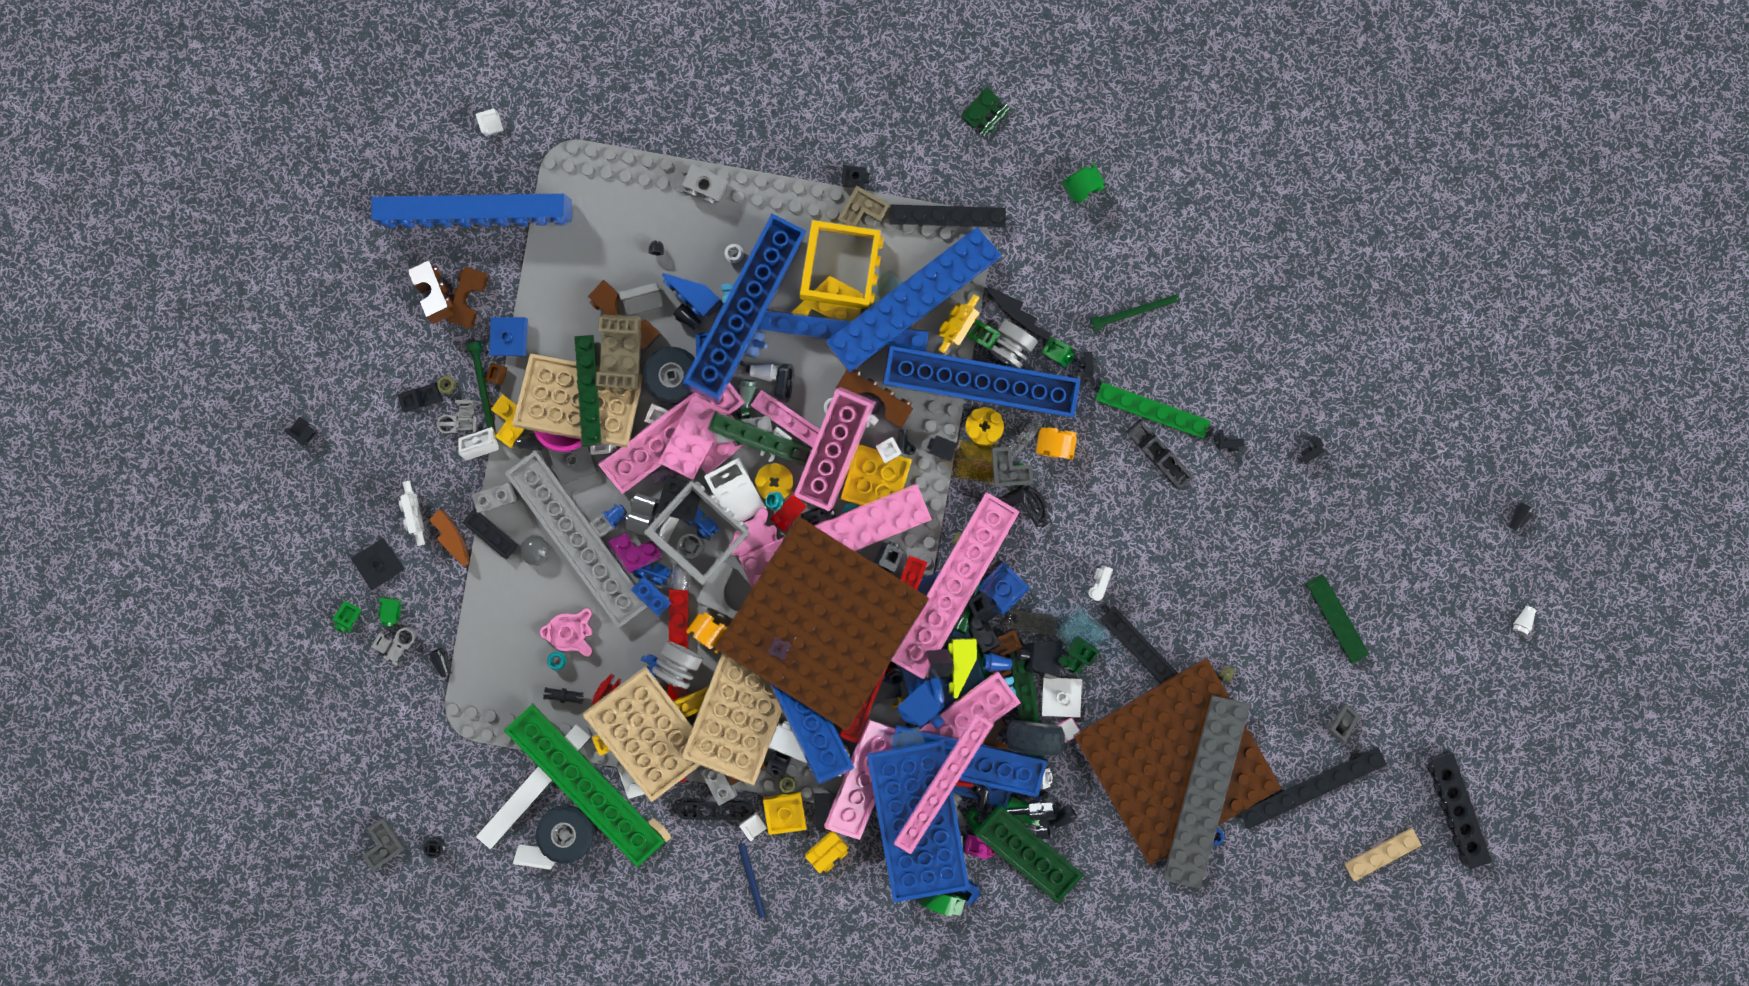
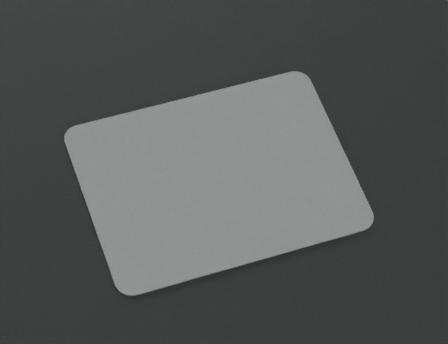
M568 140L556 145L547 153L541 163L535 194H565L571 198L572 222H566L565 226H557L555 223H547V226H536V223H530L513 315V317L528 318L526 356H506L505 366L508 368L500 388L499 398L504 394L518 404L530 354L576 362L574 336L594 335L596 366H600L602 331H598L599 317L605 314V312L601 308L596 310L589 303L591 299L588 295L603 280L608 282L618 293L652 283L659 285L664 306L630 315L641 317V321L646 319L661 333L660 337L647 350L641 348L639 374H643L648 358L654 352L665 347H680L690 352L696 358V334L706 333L711 330L724 304H721L708 318L705 316L700 318L692 310L698 320L701 321L700 325L693 331L688 326L675 320V317L672 315L682 303L685 306L688 305L690 309L693 305L690 302L688 304L684 303L677 296L679 292L676 289L672 291L663 283L665 278L662 274L665 273L706 285L722 301L724 295L721 290V284L736 282L771 214L806 230L805 239L768 308L770 311L791 313L804 301L800 299V291L812 220L845 225L838 221V218L854 188L586 140ZM691 164L727 179L728 184L719 203L714 201L711 204L703 200L704 196L696 194V196L685 192L686 189L682 184ZM702 181L699 185V188L701 190L708 189L710 183L708 181ZM867 191L893 205L950 206ZM890 206L881 222L864 213L856 227L880 230V237H884L882 249L878 248V255L881 256L880 266L875 267V274H878L877 285L872 287V293H875L874 304L976 227L890 225ZM978 227L991 242L988 228ZM819 230L810 290L814 291L831 276L862 292L864 298L874 239ZM657 240V242L661 241L663 243V255L657 256L648 253L649 245L652 241ZM730 244H738L744 251L743 259L738 263H730L725 258V249ZM733 250L731 252L732 257H736L738 255V252L736 250ZM988 268L917 321V330L929 331L927 350L923 352L972 360L974 341L964 337L960 345H950L946 353L943 354L938 349L944 340L937 334L940 331L941 324L947 320L951 308L957 302L967 304L974 294L980 298L974 308L978 312L981 311ZM619 296L618 311L620 315L627 316L623 301ZM813 309L809 313V316L828 318ZM861 309V314L867 309ZM975 324L973 325V327H972L971 330L969 331L970 334H971V332L973 331V329L975 328V326H976ZM760 330L765 335V339L762 341L767 344V348L759 349L760 354L755 358L744 354L742 361L750 366L775 364V366L781 367L783 363L792 364L794 367L791 398L788 402L780 403L821 429L826 416L824 403L828 399L833 398L836 391L835 388L847 370L826 345L825 341L828 338ZM884 346L855 369L862 373V378L866 380L871 378L878 382L877 387L882 390L888 388L896 393L894 397L901 400L903 397L912 403L910 407L913 410L902 429L908 430L907 440L915 446L916 452L911 456H907L901 451L902 454L899 455L912 459L904 489L914 484L918 485L932 520L855 552L873 562L883 543L894 542L900 546L899 549L904 551V554L896 571L889 573L900 579L910 555L928 562L922 576L925 577L934 572L954 456L952 461L949 462L929 454L930 450L927 449L930 438H935L936 435L957 443L965 399L882 385L889 346ZM739 363L730 381L737 392L740 379L756 381L755 386H757L751 404L761 390L777 400L775 388L778 381L771 383L751 377L750 373H746L745 368ZM644 380L630 439L650 425V423L644 420L651 403L667 409L677 405L665 404L656 400L648 392ZM871 393L859 394L876 402L871 414L879 420L873 429L870 427L865 428L859 444L877 449V445L893 437L897 444L898 430L901 428L885 419L886 409L882 400ZM752 406L747 408L750 418L764 415ZM739 407L731 413L734 418L739 420L736 412L743 407ZM497 414L494 422L495 435L506 422ZM770 419L773 431L778 427L792 437L793 441L809 446ZM525 429V431L522 433L520 437H524L535 432L533 430ZM497 438L499 450L489 453L482 491L511 483L505 472L535 450L519 449L517 441L510 448ZM745 444L715 469L717 470L740 458L756 488L755 478L763 466L772 463L784 465L793 475V488L791 493L783 499L784 504L792 494H795L805 467L775 456L774 460L769 462L768 460L771 458L770 453L765 452L761 456L762 450ZM544 448L542 451L537 450L558 479L548 448ZM611 453L592 455L597 473L562 485L589 523L604 511L612 509L615 503L618 506L621 504L626 509L627 517L631 512V499L636 493L660 500L666 476L694 483L698 481L701 485H704L706 488L704 492L708 496L714 495L704 477L707 474L701 467L692 480L664 465L658 467L625 493L621 494L598 465L600 461ZM847 475L833 507L835 516L841 515L844 506L852 503L841 499ZM771 477L769 485L771 487H778L779 478L774 479ZM514 487L518 499L517 502L482 512V514L519 544L517 549L506 560L476 534L474 535L451 664L452 673L449 675L445 698V711L451 726L462 737L474 742L522 750L504 732V729L532 703L564 736L568 734L576 723L586 730L591 737L597 735L584 718L583 713L590 708L593 696L601 682L612 673L615 675L612 684L614 685L619 678L622 679L621 684H623L645 666H651V664L641 661V657L651 654L658 657V659L667 660L661 651L666 641H669V606L659 616L647 607L620 628H617ZM761 497L768 511L765 524L767 526L775 525L777 527L776 537L778 539L784 538L793 523L783 532L770 520L777 511L770 510L765 503L766 499ZM798 498L807 506L802 513L813 510L815 508H819L820 512L825 510L821 507H818L814 504H811L807 501ZM700 499L698 507L705 513L701 520L704 521L707 517L711 518L718 525L719 531L715 535L711 533L713 536L710 541L707 538L703 539L705 548L701 555L692 559H684L704 575L715 563L716 559H719L729 548L736 529L703 499ZM755 516L747 519L746 521L752 520ZM624 519L617 523L615 529L601 538L621 566L622 564L609 546V540L626 533L635 547L651 541L648 536L625 530ZM679 519L667 543L678 552L677 544L679 539L688 533L698 534L697 529L693 525L689 526L684 520ZM531 535L543 537L550 548L548 559L545 563L538 566L527 564L520 554L521 543ZM655 543L662 554V558L652 562L650 568L653 569L655 563L668 567L671 570V574L667 579V585L652 584L668 600L670 589L689 590V626L699 613L703 615L706 612L714 618L712 622L716 625L721 623L728 627L733 618L728 616L725 619L717 615L718 611L712 608L709 611L700 607V602L697 599L703 586ZM731 554L724 561L735 566L726 585L725 596L728 603L734 609L739 610L752 587L739 560L740 555ZM627 573L636 585L640 578L635 577L633 573ZM586 608L591 609L593 612L588 622L593 630V634L585 637V641L593 649V653L589 657L575 650H557L548 640L540 636V629L559 614H577ZM692 631L688 636V649L700 655L703 660L698 670L688 669V672L694 676L693 680L688 679V682H690L688 694L710 684L722 653L719 651L716 654L714 653V647L709 649L692 637L694 635ZM554 651H560L566 656V665L561 670H552L547 664L549 654ZM555 657L554 662L559 664L560 658ZM656 676V680L668 694V683L659 676ZM903 679L900 683L902 696L899 698L906 699L909 694ZM545 687L559 690L567 688V691L584 692V697H575L583 699V703H560L557 700H544L543 694L552 695L551 693H545L544 689ZM897 698L874 702L867 718L895 729L896 725L906 727L907 723L903 721L898 713V709L892 707L893 703L899 704ZM782 711L779 721L784 722L786 718ZM698 712L687 717V720L692 725V727L695 723ZM833 723L838 735H840L842 728ZM591 737L579 749L591 763L617 767L619 762L611 751L599 756ZM840 737L841 742L847 745V749L850 750L849 758L851 760L858 743ZM768 748L764 758L767 765L774 751L772 748ZM775 756L776 760L781 761L783 763L786 762V759H783L779 756ZM793 757L785 772V775L789 774L797 780L796 789L792 793L801 792L802 800L814 803V793H838L845 776L844 773L841 777L837 776L817 784L808 763ZM700 765L687 775L686 780L706 783L701 773L704 766ZM766 768L759 771L754 786L742 781L733 785L735 789L773 796L788 794L783 793L778 786L780 777H772L770 773L765 771Z

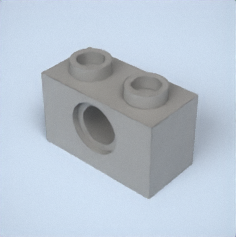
M691 164L682 186L686 189V193L696 196V194L704 196L703 200L713 204L714 201L720 202L728 181L721 176ZM708 181L710 185L708 189L701 190L699 188L700 183Z
M506 483L471 494L477 513L518 501L512 483Z
M706 767L701 770L718 805L736 797L737 791L731 785L727 775Z

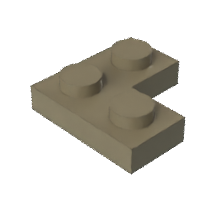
M856 186L838 221L845 225L856 227L865 213L881 222L890 204Z

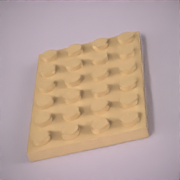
M530 354L512 423L513 427L581 439L576 362ZM596 366L597 372L600 371V366ZM639 374L638 390L598 387L602 443L628 448L643 384V374Z
M721 653L681 758L754 786L782 713V709L769 682L729 656Z
M646 666L583 713L584 718L651 802L700 766L681 758L693 727Z

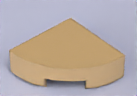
M655 819L649 821V824L665 842L671 838L665 827Z

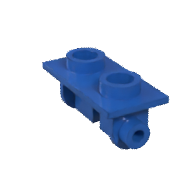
M698 507L694 523L685 520L684 522L689 526L693 525L700 537L703 539L707 538L710 541L713 536L711 533L715 535L719 531L718 525L709 517L702 521L701 518L705 513Z
M650 563L630 572L640 579L645 576L656 585H667V579L671 574V570L668 567L655 563L653 569L650 568L652 564Z
M645 576L631 589L657 616L671 604Z

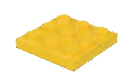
M859 444L849 468L841 499L865 505L904 489L912 459L897 456L885 463L877 449Z

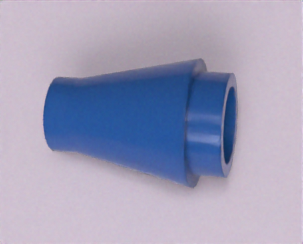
M992 653L984 654L982 660L983 670H987V672L1011 670L1012 659Z

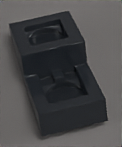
M437 383L397 394L403 413L443 401Z

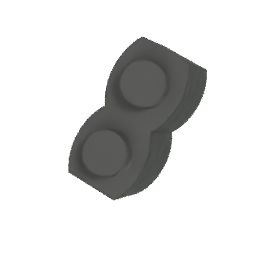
M636 493L631 499V512L625 519V530L647 536L644 532L659 515L656 513L659 499Z

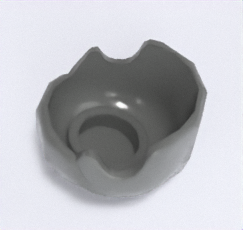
M531 535L521 543L520 554L527 564L538 566L545 563L548 559L550 548L543 537Z

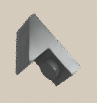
M1345 704L1341 707L1335 719L1326 724V728L1344 744L1360 716Z

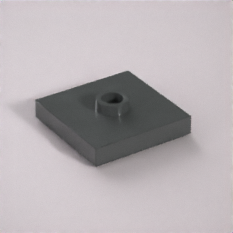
M581 445L577 449L568 452H556L548 449L561 485L597 473L589 446L582 447Z

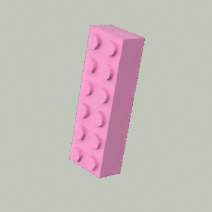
M842 387L836 389L794 495L797 498L828 511L834 507L876 403L875 401Z

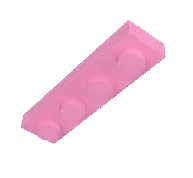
M761 390L751 406L765 416H770V419L813 448L820 429Z

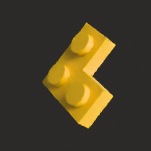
M502 394L491 408L493 412L506 420L495 437L512 448L525 429L513 427L512 423L517 404Z

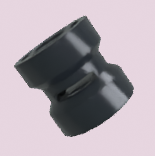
M432 837L424 844L423 852L428 858H437L445 851L446 843L441 837Z

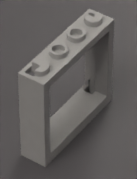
M690 481L644 533L703 586L749 535L747 531L749 527L741 520L737 522L733 518L735 514L727 507L725 509L721 508L718 505L720 501L712 494L708 496L704 492L706 488L698 481L696 483ZM691 491H694L740 533V536L704 575L655 533L658 527Z

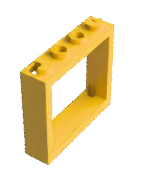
M812 220L800 299L869 309L870 304H874L875 293H872V287L877 285L878 274H875V267L880 266L881 256L878 255V248L882 249L884 237H880L881 231ZM819 230L874 239L864 298L810 290Z

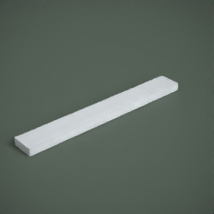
M576 723L565 737L579 750L591 735ZM538 766L476 837L491 849L552 780Z

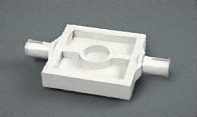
M411 481L402 482L405 494L400 496L401 500L399 501L400 509L405 514V519L403 520L406 531H409V534L414 533L417 546L425 545L423 537L425 529L417 495L412 491Z

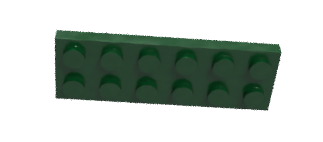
M1000 804L974 832L979 839L1057 903L1083 877V873L1043 839L1037 838V835Z

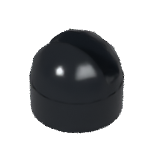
M657 240L652 241L649 245L648 253L657 256L663 255V243L661 241L657 242Z

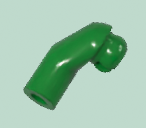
M971 807L970 810L966 811L965 816L970 828L975 832L980 827V823L976 819L979 812L976 808Z

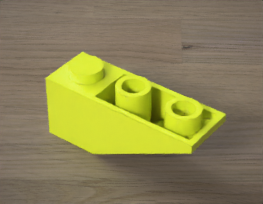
M975 638L951 639V643H948V650L953 660L952 682H949V694H952L953 698H958L977 659Z

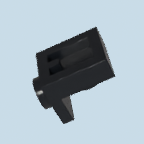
M1314 435L1308 437L1313 448L1309 446L1300 452L1302 456L1298 459L1302 464H1307L1325 452L1322 448L1324 444L1319 437Z

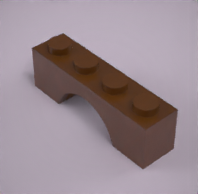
M603 280L588 295L591 299L589 303L596 310L601 308L605 314L620 315L618 311L620 295L608 282ZM646 319L641 321V348L647 350L660 337L661 333Z
M854 369L850 373L846 370L835 389L842 387L858 395L871 393L878 396L885 405V419L902 429L913 410L910 407L912 403L903 397L901 400L894 397L896 393L888 388L882 390L877 387L879 383L869 378L866 380L862 378V373Z

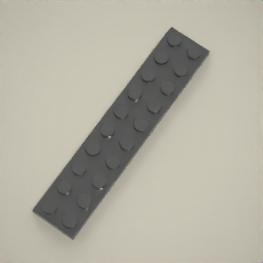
M1211 695L1163 874L1164 881L1201 889L1250 708L1249 703Z

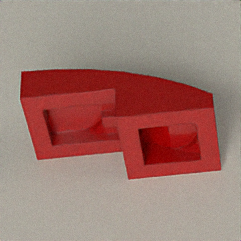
M792 494L770 520L785 532L807 506Z

